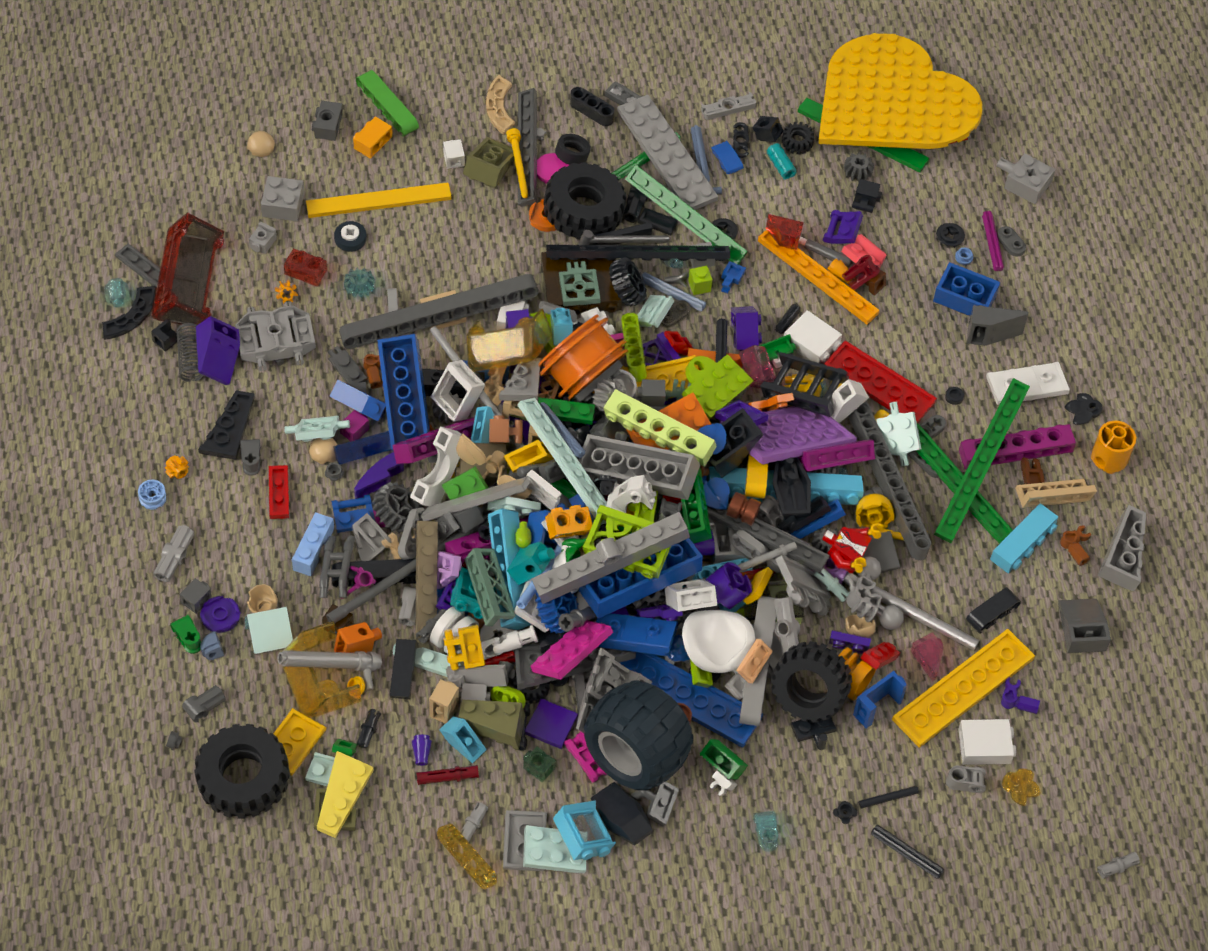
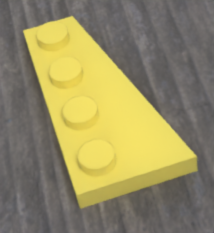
M336 752L317 824L318 831L334 838L337 837L372 775L374 767L341 752Z

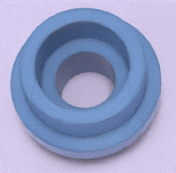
M960 248L955 254L956 261L962 265L970 264L973 260L972 251L969 248Z

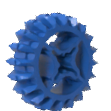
M536 592V609L539 612L538 616L541 617V623H545V628H549L551 632H566L559 626V617L562 614H570L572 610L578 609L577 596L569 592L542 604Z

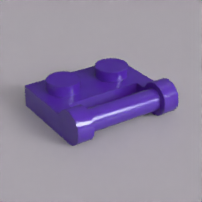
M833 210L830 215L831 221L827 233L823 236V242L830 244L855 243L863 218L862 212H840L839 210ZM841 221L837 235H833L837 222Z

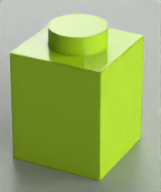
M702 266L690 269L688 282L693 296L711 292L712 277L708 267Z

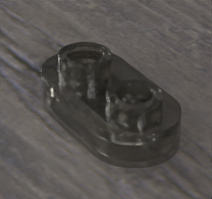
M684 300L674 302L660 325L664 328H671L689 316L690 304Z

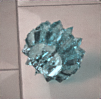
M357 267L355 271L350 269L349 274H345L344 287L348 294L352 293L354 298L358 294L362 299L363 294L369 296L370 291L373 292L375 278L372 276L371 271H366L365 267L362 270H359Z

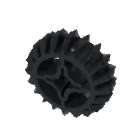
M626 257L611 263L609 275L618 298H621V301L630 307L642 303L647 297V289L645 288L646 284L641 272L635 266V263Z

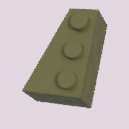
M462 699L459 718L465 719L476 735L492 738L497 743H505L511 745L513 749L519 750L525 720L522 703Z

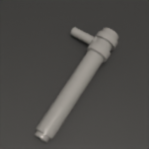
M283 650L278 654V663L287 667L344 668L363 671L365 690L372 691L371 671L374 672L380 669L382 658L376 652L365 653L364 651L343 653Z

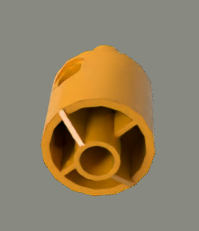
M1115 420L1103 424L1099 429L1092 449L1091 459L1094 464L1109 474L1123 470L1127 466L1136 444L1137 437L1135 431L1130 425L1122 421Z

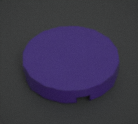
M217 596L210 598L204 603L200 612L202 624L208 630L224 633L237 625L240 620V609L233 599Z

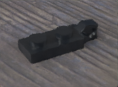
M820 495L811 501L810 515H789L786 520L778 524L780 530L791 534L831 511V508L823 496Z

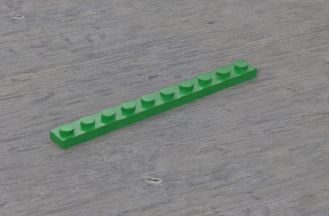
M1015 378L1012 379L934 533L935 536L952 543L1030 388L1029 385Z

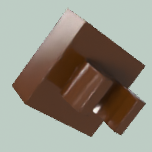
M882 270L874 278L864 283L869 286V292L874 296L886 286V273Z

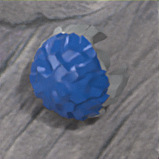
M680 635L674 637L670 652L664 656L670 664L674 665L675 662L684 661L686 664L690 663V658L684 647L683 637Z

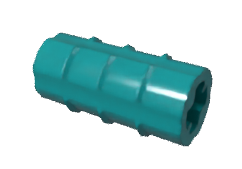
M775 143L767 149L770 161L773 162L774 167H776L784 180L794 177L797 172L793 162L790 161L789 156L786 155L781 145Z

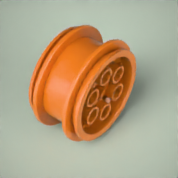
M599 315L593 316L566 337L539 362V367L544 366L540 375L544 376L550 373L563 388L558 395L559 398L568 394V399L571 401L580 391L627 354V349H621L627 341L624 339L616 343L603 327L608 322L607 318L598 321Z

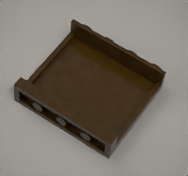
M541 252V268H543L547 302L574 310L577 315L598 307L600 312L608 311L613 313L621 310V298H618L609 275V267L615 260H606L605 258H598L597 260H588L587 258L552 260L546 258V252ZM581 261H585L586 270L596 269L600 303L563 306L559 272H567V262H570L571 268H574V262H578V267H581ZM582 277V280H584L585 282H592L589 279ZM571 278L565 284H573L575 279ZM577 285L576 288L580 290L583 286ZM595 289L586 290L584 292L585 297H592ZM566 292L569 298H577L576 292Z

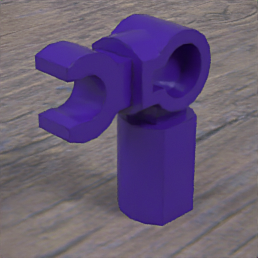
M1010 677L1006 679L1004 693L1001 698L1002 706L1006 709L1017 707L1019 710L1037 714L1040 700L1021 695L1020 697L1017 696L1021 681L1018 680L1016 685H1012L1009 682Z

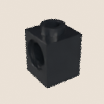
M760 116L752 127L757 139L760 141L776 142L783 133L778 117Z

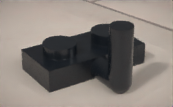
M832 717L825 721L820 719L819 722H812L810 719L807 722L801 720L791 722V727L797 741L801 742L814 738L819 750L825 749L828 738L826 734L836 732Z

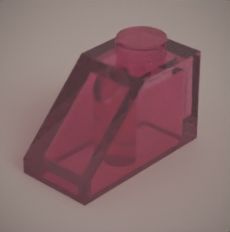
M933 632L914 641L911 647V653L932 682L937 678L944 648L941 639L936 637Z

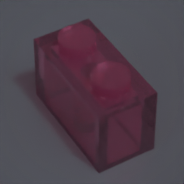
M753 345L739 352L745 372L754 380L750 387L761 388L760 386L763 381L774 382L775 375L765 347Z

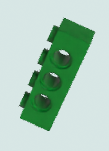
M699 467L689 499H681L684 522L688 528L689 539L693 544L712 539L702 473Z

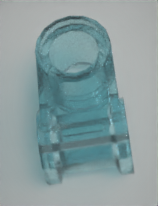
M775 811L753 813V820L756 823L755 831L757 832L760 848L766 852L774 851L777 847L778 839Z

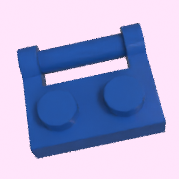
M370 495L339 502L337 500L331 501L337 533L353 531L352 525L366 513L375 521ZM366 506L365 509L339 512V509Z

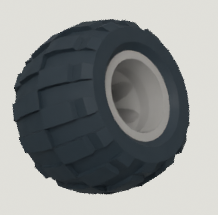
M639 680L624 683L608 691L595 704L584 726L586 745L599 767L619 784L638 791L640 789L649 790L669 780L683 766L693 744L691 725L678 703L657 686Z

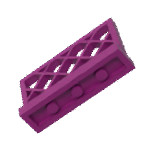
M869 439L803 451V455L798 458L803 463L805 471L875 459L874 440Z

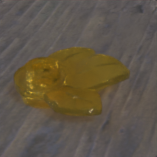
M1018 769L1015 773L1009 772L1003 777V788L1010 792L1012 800L1021 806L1026 805L1027 797H1037L1041 794L1039 786L1036 782L1032 781L1034 773L1031 770Z

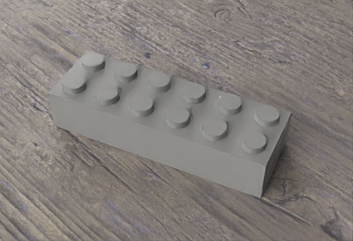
M587 434L583 445L585 455L578 459L592 481L594 478H599L600 475H609L611 479H617L616 483L620 485L631 477L644 475L647 482L651 483L653 491H658L660 495L685 500L689 499L700 467L695 456L691 454Z

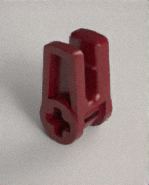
M865 255L844 272L842 277L845 281L849 282L851 289L856 290L868 280L878 275L880 268L872 262L870 255Z

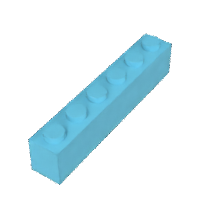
M501 508L488 514L491 546L495 551L513 610H515L516 602L519 600L526 582L518 585L506 570L520 549L516 544V532L519 529L520 523L519 514L516 511ZM497 589V595L501 597V592ZM499 604L500 612H507L506 608ZM516 614L513 619H500L501 627L513 630H520L532 625Z

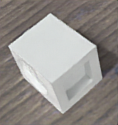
M461 139L443 142V154L447 169L465 166V155Z

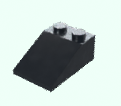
M743 408L721 423L726 431V444L720 453L712 454L709 462L721 478L737 468L763 436L762 431Z

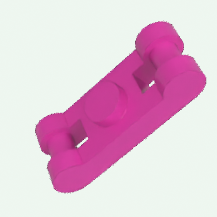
M579 732L572 740L564 741L565 747L571 752L592 783L596 782L598 777L607 775L600 767L596 770H593L591 767L597 763L588 750L584 733ZM581 744L582 747L578 749L576 746Z

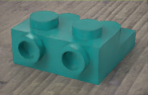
M461 567L456 579V585L452 590L450 605L454 606L457 611H467L472 613L475 618L482 619L483 616L468 569Z

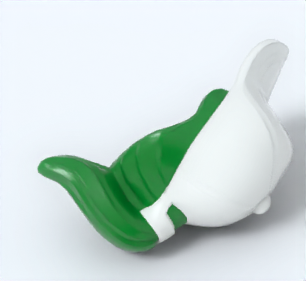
M587 538L564 540L561 553L554 559L552 568L554 569L580 557L579 548L583 547ZM579 588L571 591V593L577 592Z

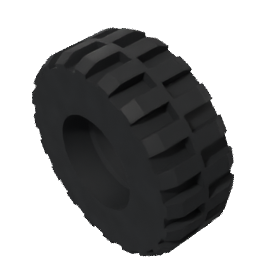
M585 162L581 164L572 163L567 167L560 168L558 172L556 171L547 182L543 202L544 212L548 216V221L551 225L555 226L556 230L580 240L585 230H590L594 235L614 231L622 221L626 205L625 188L619 182L618 177L610 173V170ZM586 197L592 199L597 204L590 206L582 205L575 202L573 198Z
M234 724L230 728L226 729L224 727L220 729L219 733L216 735L212 734L207 738L208 742L206 744H202L199 749L200 755L196 756L195 759L196 769L194 773L203 800L206 804H211V808L215 812L219 813L222 811L226 817L231 818L234 815L238 819H245L246 816L252 815V817H255L262 811L267 812L272 808L274 802L278 803L281 800V793L286 792L288 787L287 780L290 779V770L284 746L278 742V738L273 733L268 734L267 729L261 726L256 728L254 724H246V726ZM239 759H252L262 766L259 774L246 783H232L223 777L226 768L232 762Z

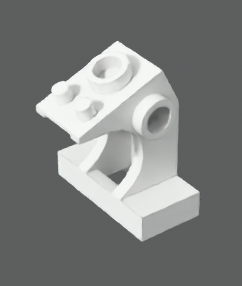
M644 475L631 477L620 485L615 482L612 484V492L608 495L606 507L626 513L628 503L642 502L652 510L656 491H653L651 483L647 482Z

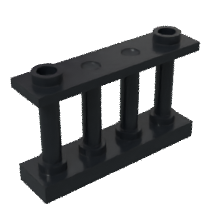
M780 352L779 357L782 368L774 382L763 381L760 386L764 398L769 399L776 395L793 393L794 400L788 402V405L831 417L834 412L830 401L832 394L840 383L843 384L849 379L848 372L842 368L830 367L796 357L790 353ZM790 368L799 371L790 387L780 386ZM806 373L815 375L807 392L797 391ZM823 378L832 380L824 397L814 396Z

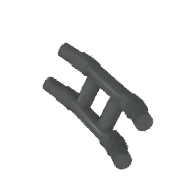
M329 536L324 548V559L319 583L320 598H328L329 577H339V598H347L348 574L355 542L354 536H348L344 544V552L333 553L336 537ZM331 560H342L341 569L330 570Z

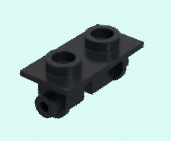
M600 475L599 478H594L593 480L602 496L609 495L612 492V484L617 482V479H611L609 475Z

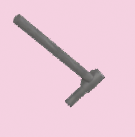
M585 230L578 245H591L592 243H668L669 236H594L590 230Z

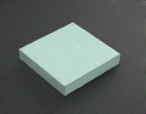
M287 607L247 614L254 654L294 646Z

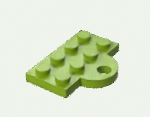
M728 354L717 363L711 358L697 356L686 367V377L691 385L681 395L685 397L694 392L710 420L715 416L716 411L729 404L751 385L754 380ZM694 364L698 365L701 370L696 369Z

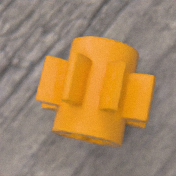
M289 280L286 283L279 281V288H274L276 292H279L276 298H282L283 304L289 300L293 302V296H298L297 292L293 291L297 288L296 285L291 286ZM284 289L289 291L288 295L283 292Z
M176 455L170 457L166 461V474L170 478L174 476L177 479L185 477L189 471V462L184 456L181 458Z

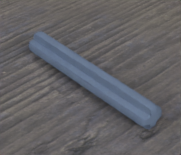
M694 125L690 130L696 164L707 181L710 182L701 127Z
M643 272L642 277L646 285L668 296H672V298L702 312L705 309V301Z
M541 402L540 406L575 457L578 459L582 458L585 455V450L549 406Z

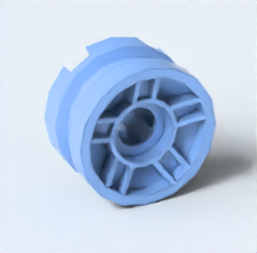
M154 479L147 480L139 486L138 496L141 505L146 509L154 510L165 504V487L160 481Z

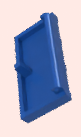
M609 613L599 619L597 617L596 623L611 626L613 633L598 647L666 656L670 652L678 628V621Z

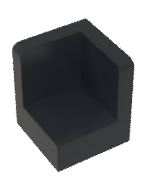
M166 319L151 331L153 342L165 352L177 343V333L172 330L169 319Z

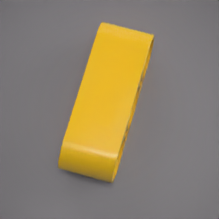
M750 454L747 464L745 496L765 499L768 464L759 463Z

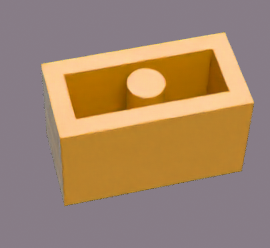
M375 116L365 124L360 132L354 135V149L371 159L392 138V126Z

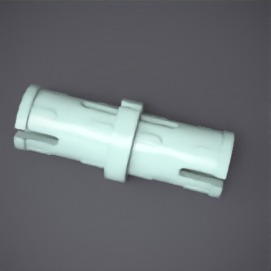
M823 568L821 573L815 572L814 576L826 586L828 591L831 590L841 602L846 600L841 593L847 597L849 592L839 583L837 577L834 578L825 568Z

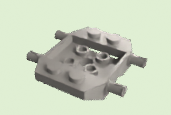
M286 301L284 303L285 307H279L273 311H255L254 307H251V309L250 307L247 308V313L235 324V328L239 329L241 360L258 363L260 371H262V366L265 371L267 369L265 361L295 357L297 365H300V363L301 365L304 364L303 355L316 348L309 313L292 305L291 301H288V304ZM288 318H291V323H292L293 333H294V337H295V342H293L292 333H291V328H290V323H289V319H288ZM256 323H257L258 332H259V337H260V342H261V347H260V348L258 347V342H257V337H256V332H255V326H254V324H256ZM278 330L277 333H272L271 331Z

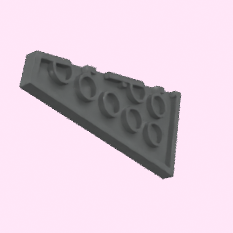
M539 644L522 645L521 648L514 650L517 690L557 680L556 678L532 672L530 665L539 656L544 654H541ZM600 647L594 649L563 678L592 670ZM603 648L615 656L614 660L618 663L636 658V652Z

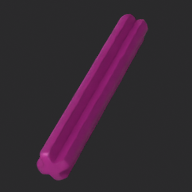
M984 211L982 218L994 271H1002L1004 264L993 214L991 211Z

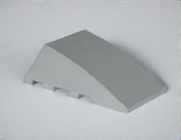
M600 648L579 711L576 729L584 734V726L588 715L595 704L608 691L634 680L652 683V681L640 673L631 671L615 661V656L603 648Z

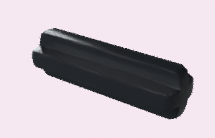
M796 304L790 306L776 325V332L783 334L799 314L800 306Z

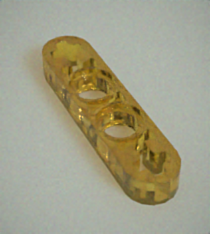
M453 824L439 827L437 831L439 841L482 889H488L496 885L497 876L493 869ZM458 844L462 846L463 853H460L458 850ZM471 859L475 861L476 869L471 865Z

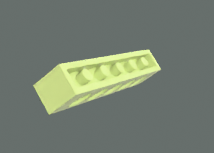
M616 389L603 407L608 420L621 423L629 431L635 430L641 437L654 440L662 448L667 447L675 452L694 455L699 464L704 467L716 448L715 440ZM625 410H629V411H630V412H629L628 414H626V415L622 414V412L625 411ZM640 419H647L644 423L638 422ZM658 427H662V428H663V429H662L661 431H659V432L654 431V430H655L656 428H658ZM673 436H680L677 440H671ZM691 444L697 445L693 449L687 448Z

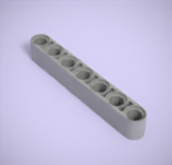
M761 596L758 599L754 623L755 640L761 639L772 649L774 626L776 623L774 600L779 598ZM770 657L753 684L745 681L739 724L760 726Z

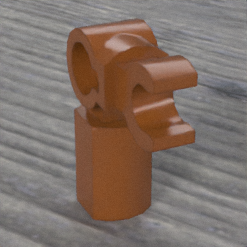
M367 354L364 357L363 367L367 372L370 387L372 389L380 388L383 386L379 368H381L379 355Z
M1084 525L1079 526L1077 531H1065L1060 540L1061 546L1068 549V552L1079 566L1088 563L1090 560L1089 555L1079 544L1080 541H1087L1091 536V533H1082L1085 529Z

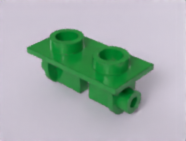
M790 334L756 347L757 359L761 363H768L778 358L776 354L778 352L788 354L796 350L795 344L791 343Z

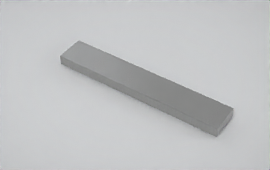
M526 476L427 507L422 513L421 518L423 521H430L440 518L447 512L451 514L524 492L529 486L530 480Z

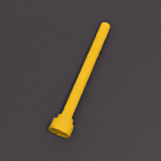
M512 128L506 132L507 141L512 144L521 196L526 199L528 197V189L519 148L521 134L519 129Z

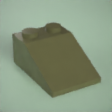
M486 137L468 155L463 174L472 180L483 182L486 186L496 187L514 160L512 147Z

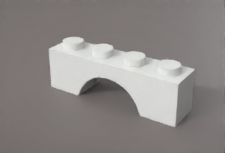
M440 426L433 442L438 453L436 465L426 477L417 480L410 498L429 507L441 503L445 493L442 484L451 479L460 459L456 447L462 435L461 433Z

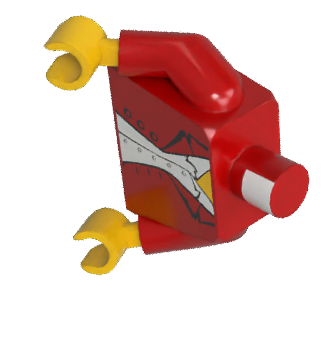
M880 523L873 524L871 529L842 527L837 535L827 530L822 540L831 545L827 554L830 555L829 558L832 559L838 569H845L849 573L854 571L861 573L863 567H866V560L862 557L872 539L870 536L872 535L875 539H879L882 536L881 531H883Z

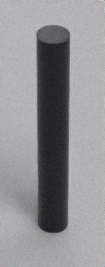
M912 786L860 800L858 803L862 809L918 794L919 791L917 786Z

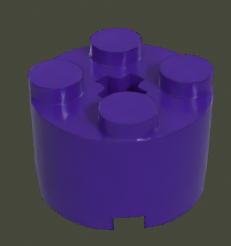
M732 562L722 565L705 579L707 582L715 585L717 604L721 603L728 609L735 607L752 592L749 578L746 574L743 576L739 572L741 568Z

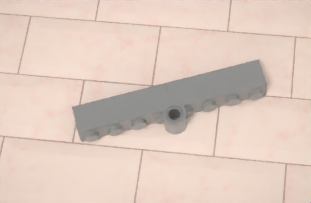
M677 512L616 541L614 538L604 539L596 545V550L532 578L533 584L542 604L690 538L688 528L680 512Z

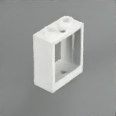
M463 360L449 362L431 398L453 422L465 420L468 418L485 384ZM456 380L467 390L460 406L449 395Z
M704 579L678 582L665 588L666 604L678 612L717 606L715 585Z

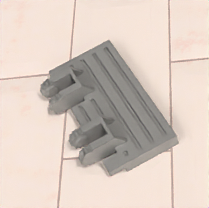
M782 555L775 559L788 585L786 591L789 597H792L793 604L799 605L802 608L809 605L812 612L818 613L821 616L826 615L829 612L828 608L832 607L829 601L831 594L826 589V586L814 576L816 571Z

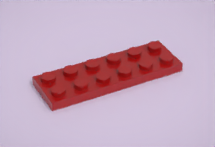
M846 340L824 363V365L842 368L847 371L850 380L861 383L869 398L891 411L889 403L897 402L899 413L915 412L917 423L921 421L937 401L935 396Z

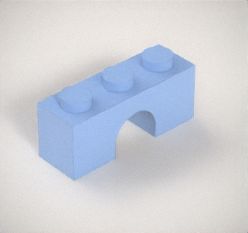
M315 512L292 558L293 571L312 576L319 562L321 547L323 544H326L329 536L334 531L333 518Z

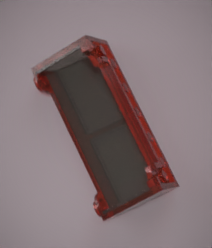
M188 212L168 228L151 318L158 321L169 319L171 323L180 325L184 323L198 325L212 315L210 308L206 307L215 251L224 244L223 230Z

